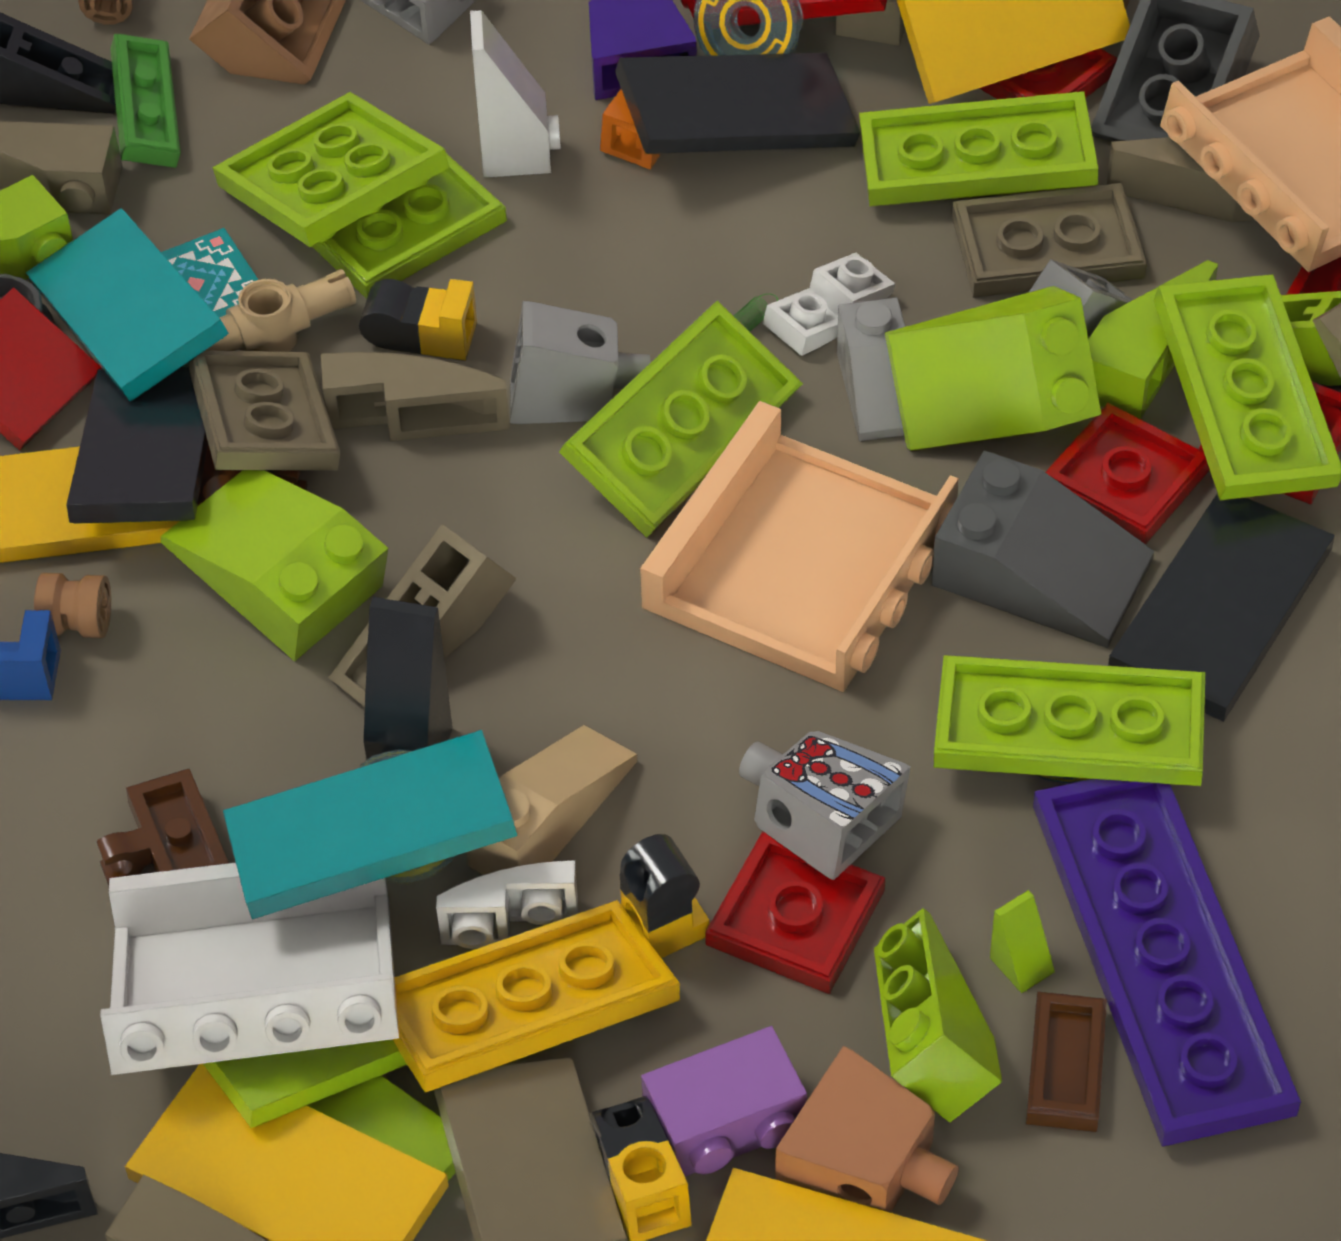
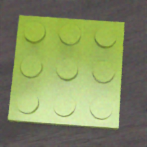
M348 92L212 168L220 188L311 247L316 243L331 239L337 231L358 219L378 212L383 205L409 190L424 186L430 178L450 167L445 148L352 92Z

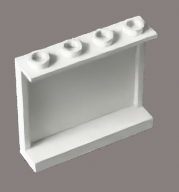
M236 863L110 878L109 897L115 925L110 1008L101 1009L100 1016L111 1075L399 1039L386 878L253 920L246 905Z

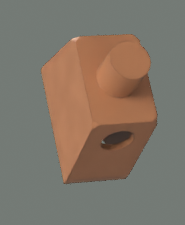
M843 1046L777 1146L775 1180L891 1213L905 1189L937 1205H941L954 1185L959 1167L929 1152L933 1143L935 1112L930 1105L856 1052Z

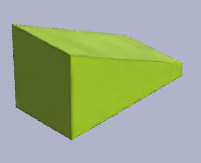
M1029 890L994 911L990 959L1021 994L1055 973L1034 895Z

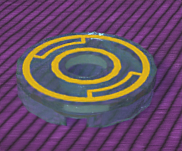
M697 0L695 4L694 30L700 49L706 56L793 54L798 46L796 43L799 39L800 30L803 28V12L799 0ZM742 6H749L759 14L761 21L760 29L755 36L744 34L737 24V14Z

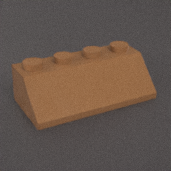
M207 0L189 40L230 74L305 85L312 79L346 0Z

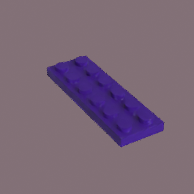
M1090 779L1035 791L1034 811L1104 996L1107 999V1004L1161 1146H1169L1298 1116L1301 1100L1171 785Z

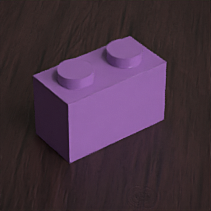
M772 1026L641 1075L642 1097L646 1096L653 1106L684 1176L695 1172L698 1174L713 1173L726 1166L732 1158L760 1147L765 1149L777 1148L807 1102V1092Z

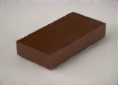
M1037 991L1026 1115L1027 1125L1097 1132L1107 999Z

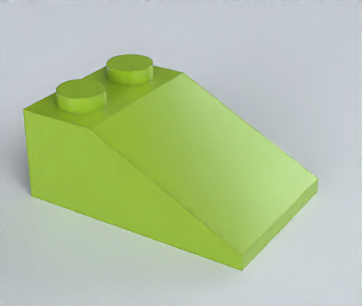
M1050 286L884 332L906 447L909 450L1042 432L1101 415L1082 300L1080 297L1058 287Z
M242 470L197 507L195 519L179 521L161 536V543L294 662L383 587L389 549L343 508L265 470Z

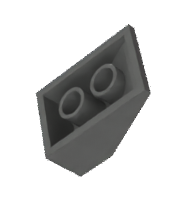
M1140 0L1092 123V136L1113 142L1169 137L1167 132L1160 127L1172 83L1179 80L1196 97L1245 76L1260 37L1254 8L1224 0Z
M984 450L935 536L932 586L1108 648L1153 561L1154 550L1043 470Z

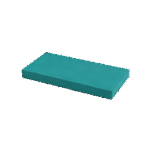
M122 208L26 272L36 289L129 401L143 394L229 334L217 314Z
M482 730L223 810L246 905L252 920L517 836L514 821Z

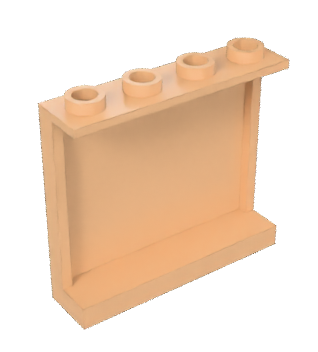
M1330 16L1314 22L1311 25L1303 51L1196 97L1179 80L1172 83L1160 127L1167 132L1168 136L1178 143L1204 169L1209 177L1213 178L1241 205L1242 209L1251 215L1279 243L1282 249L1288 252L1308 272L1340 258L1341 27Z
M759 401L641 566L642 608L844 692L857 671L865 673L870 668L878 650L879 637L886 626L894 628L899 623L906 608L908 592L913 584L918 583L921 585L929 576L933 567L935 536L957 499L959 478L950 475L937 496L781 435V409Z

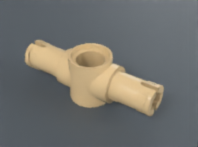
M342 269L299 287H296L294 284L286 286L283 282L275 279L253 281L240 292L239 304L228 308L226 315L220 317L229 334L207 350L235 351L240 349L241 351L289 352L296 345L297 332L309 328L311 320L356 304L353 285Z

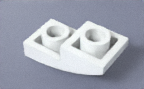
M855 252L814 269L810 288L768 304L763 324L803 356L837 338L838 305L887 299L893 293L895 283L876 269L868 260Z
M575 860L528 864L499 870L459 884L438 895L436 910L441 945H459L464 948L477 949L509 938L510 921H527L536 925H547L578 914Z

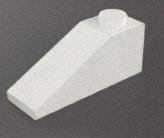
M470 11L472 53L484 178L551 173L550 150L561 149L558 115L547 116L544 90L483 11Z

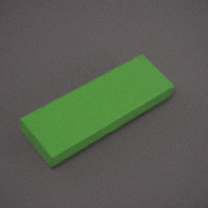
M114 34L111 44V59L121 160L176 168L181 152L169 42Z

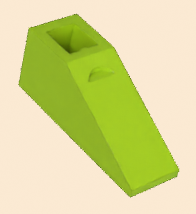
M922 908L904 924L899 923L892 926L882 936L879 944L874 947L875 963L891 1077L930 1105L935 1112L950 1123L1001 1084L1002 1076L995 1038L931 914Z

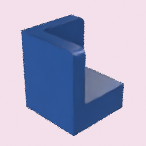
M25 610L19 642H0V700H52L61 648L50 610Z

